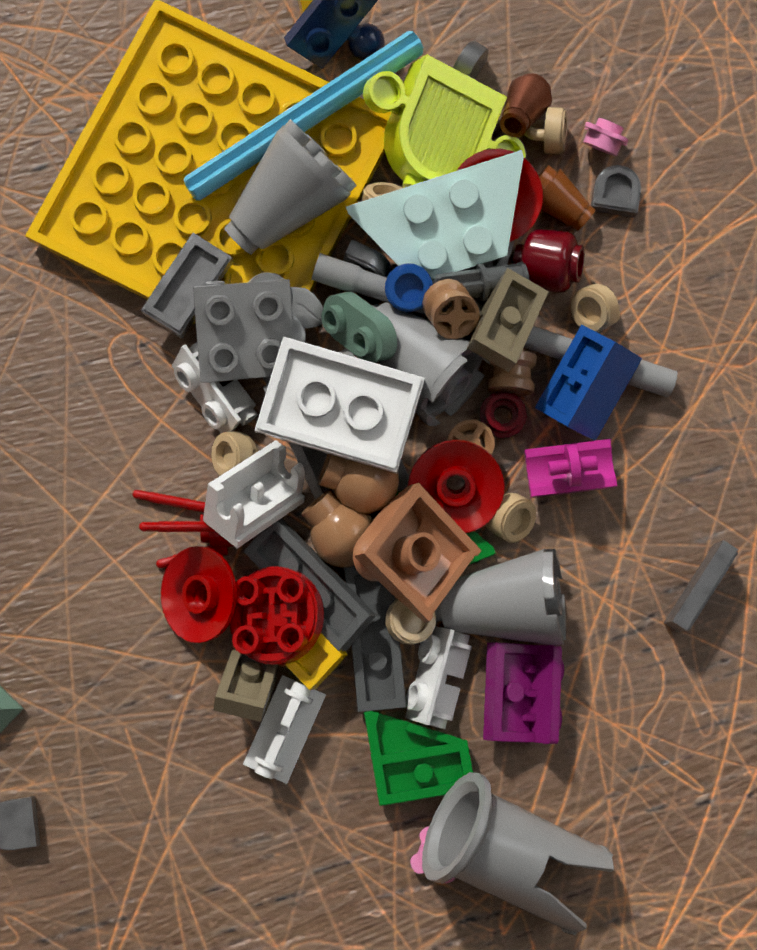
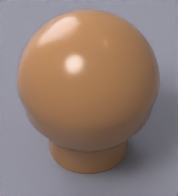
M327 454L320 472L318 485L334 490L335 496L342 505L363 514H373L381 511L396 496L399 476L398 472L396 474Z
M331 489L315 499L301 515L312 526L310 532L311 542L318 556L324 562L335 567L355 566L353 562L354 546L372 523L373 518L370 514H363L342 505Z

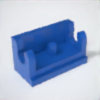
M581 324L535 408L574 431L596 441L642 358L617 342Z

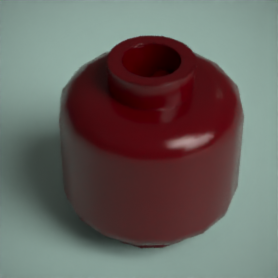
M535 229L528 234L524 244L516 245L513 264L524 262L527 266L531 282L549 292L564 293L570 289L573 282L579 283L581 280L585 250L583 245L577 244L576 237L569 232Z

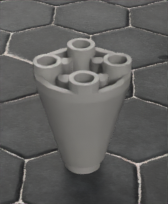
M290 119L276 132L230 213L229 218L231 221L224 229L242 249L252 255L258 247L262 250L345 201L357 185L338 165H335L326 156L327 153L308 134L306 135Z

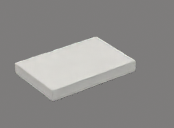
M283 336L255 431L397 474L425 378Z

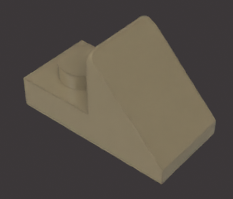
M507 268L480 311L478 324L472 331L474 334L467 349L510 372L518 362L548 295V291Z
M233 646L215 696L213 710L261 722L271 702L280 665L257 662L245 654L239 653Z

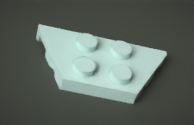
M522 150L346 206V209L351 218L398 266L406 263L419 265L427 271L431 280H433L437 274L458 272L477 266L476 264H483L507 256L524 156Z

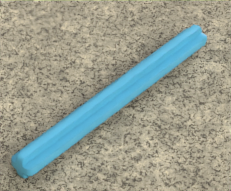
M407 31L186 175L183 180L187 190L195 200H202L260 162L276 132L290 119L304 132L362 95L365 83L377 73L382 71L396 73L423 54L424 48L421 40L413 31Z

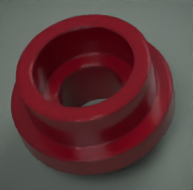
M500 391L491 394L484 400L479 417L480 422L491 429L494 437L505 439L515 436L522 430L526 422L527 411L523 401L517 395ZM499 408H505L511 413V420L505 424L499 423L494 417V412Z

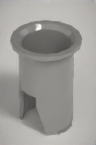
M469 772L458 779L445 794L427 831L422 852V869L428 880L443 884L452 878L459 879L560 927L563 932L571 935H576V933L587 929V924L551 893L536 885L544 872L549 857L565 865L612 872L614 865L613 854L607 847L585 840L492 794L491 784L487 778L476 772Z

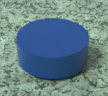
M406 263L395 267L389 273L385 282V293L388 301L395 308L405 312H413L423 308L424 295L433 284L430 275L424 268L416 264Z

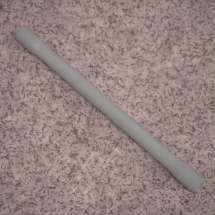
M322 253L319 254L311 280L346 292L360 293L390 303L385 293L387 277L363 270L358 265ZM452 302L446 305L442 311L446 312L452 306ZM421 308V309H419V310H417V311H414V312H417V313L426 315V313L424 312L423 308ZM533 326L524 348L562 360L573 339ZM641 360L628 384L668 398L674 389L678 372Z

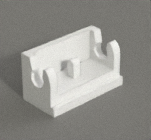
M275 440L208 483L203 521L232 545L239 548L304 503L305 496L301 493L305 471L302 463L295 465L291 469L290 474L284 466L286 447Z

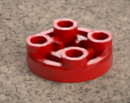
M272 566L257 570L249 576L241 577L236 581L237 602L233 618L229 624L232 643L236 651L260 663L284 665L297 661L313 648L322 631L324 607L318 589L308 577L289 568Z

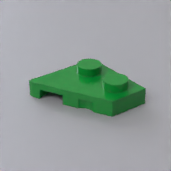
M375 711L364 712L379 806L445 795L458 779L469 772H473L467 740Z

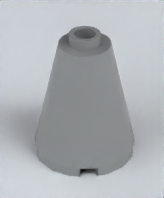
M388 302L381 305H372L389 318L397 335V349L394 356L389 360L379 362L380 365L425 378L415 412L428 426H437L441 422L435 418L443 411L452 416L470 398L485 376L478 370L482 360L490 364V361L467 349L470 342L469 339L465 337L458 339L444 338L438 334L431 321L413 312L398 310Z
M542 549L459 577L435 610L436 622L443 621L444 627L455 630L454 632L552 646L563 645L564 640H566L565 597L564 594H561L559 579H562V573L556 549Z

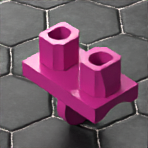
M610 439L524 450L530 498L608 489L617 486Z

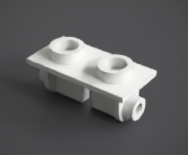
M197 342L190 348L186 344L181 347L172 364L175 378L185 391L192 393L202 407V414L212 428L218 429L220 433L234 432L239 422L244 426L258 415L253 409L256 404L238 380H233L223 387L219 381L200 382Z
M435 626L433 633L420 643L418 651L420 663L415 681L409 686L406 694L407 712L405 718L442 729L446 728L447 720H453L460 688L447 685L445 682L447 675L463 679L472 646L468 645L470 635Z
M282 675L243 765L254 769V772L269 779L274 778L287 784L326 694L317 690H309L304 684Z

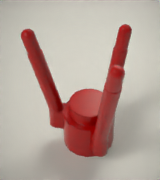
M134 490L132 493L135 499L204 513L205 502L142 490ZM200 514V521L141 522L139 524V529L143 532H200L201 543H210L209 546L205 547L211 548L221 555H228V547H235L203 521L204 514ZM175 555L157 560L156 566L158 568L167 567Z

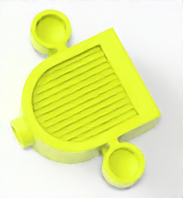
M428 54L410 65L404 82L395 73L382 71L371 77L364 85L363 97L366 105L377 113L391 112L384 132V150L391 168L403 180V188L455 172L467 158L483 150L496 148L513 152L522 150L524 158L526 157L524 145L518 138L503 135L494 140L491 139L507 97Z

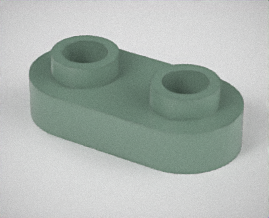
M353 292L331 295L326 299L321 314L322 324L336 341L358 358L369 362L378 363L389 360L394 356L397 349V335L392 322L387 316Z

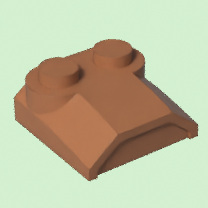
M419 483L407 486L382 508L356 542L353 549V562L356 570L363 578L369 581H379L401 603L426 623L432 620L434 617L432 614L474 556H478L482 550Z

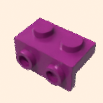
M487 642L483 740L558 744L559 730L563 722L560 709L561 681L564 676L561 646Z

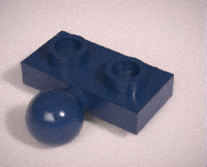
M313 0L285 35L286 45L321 69L327 65L346 40H348L351 53L356 58L364 60L383 48L385 44L383 33L377 26L370 23L359 25L378 0Z

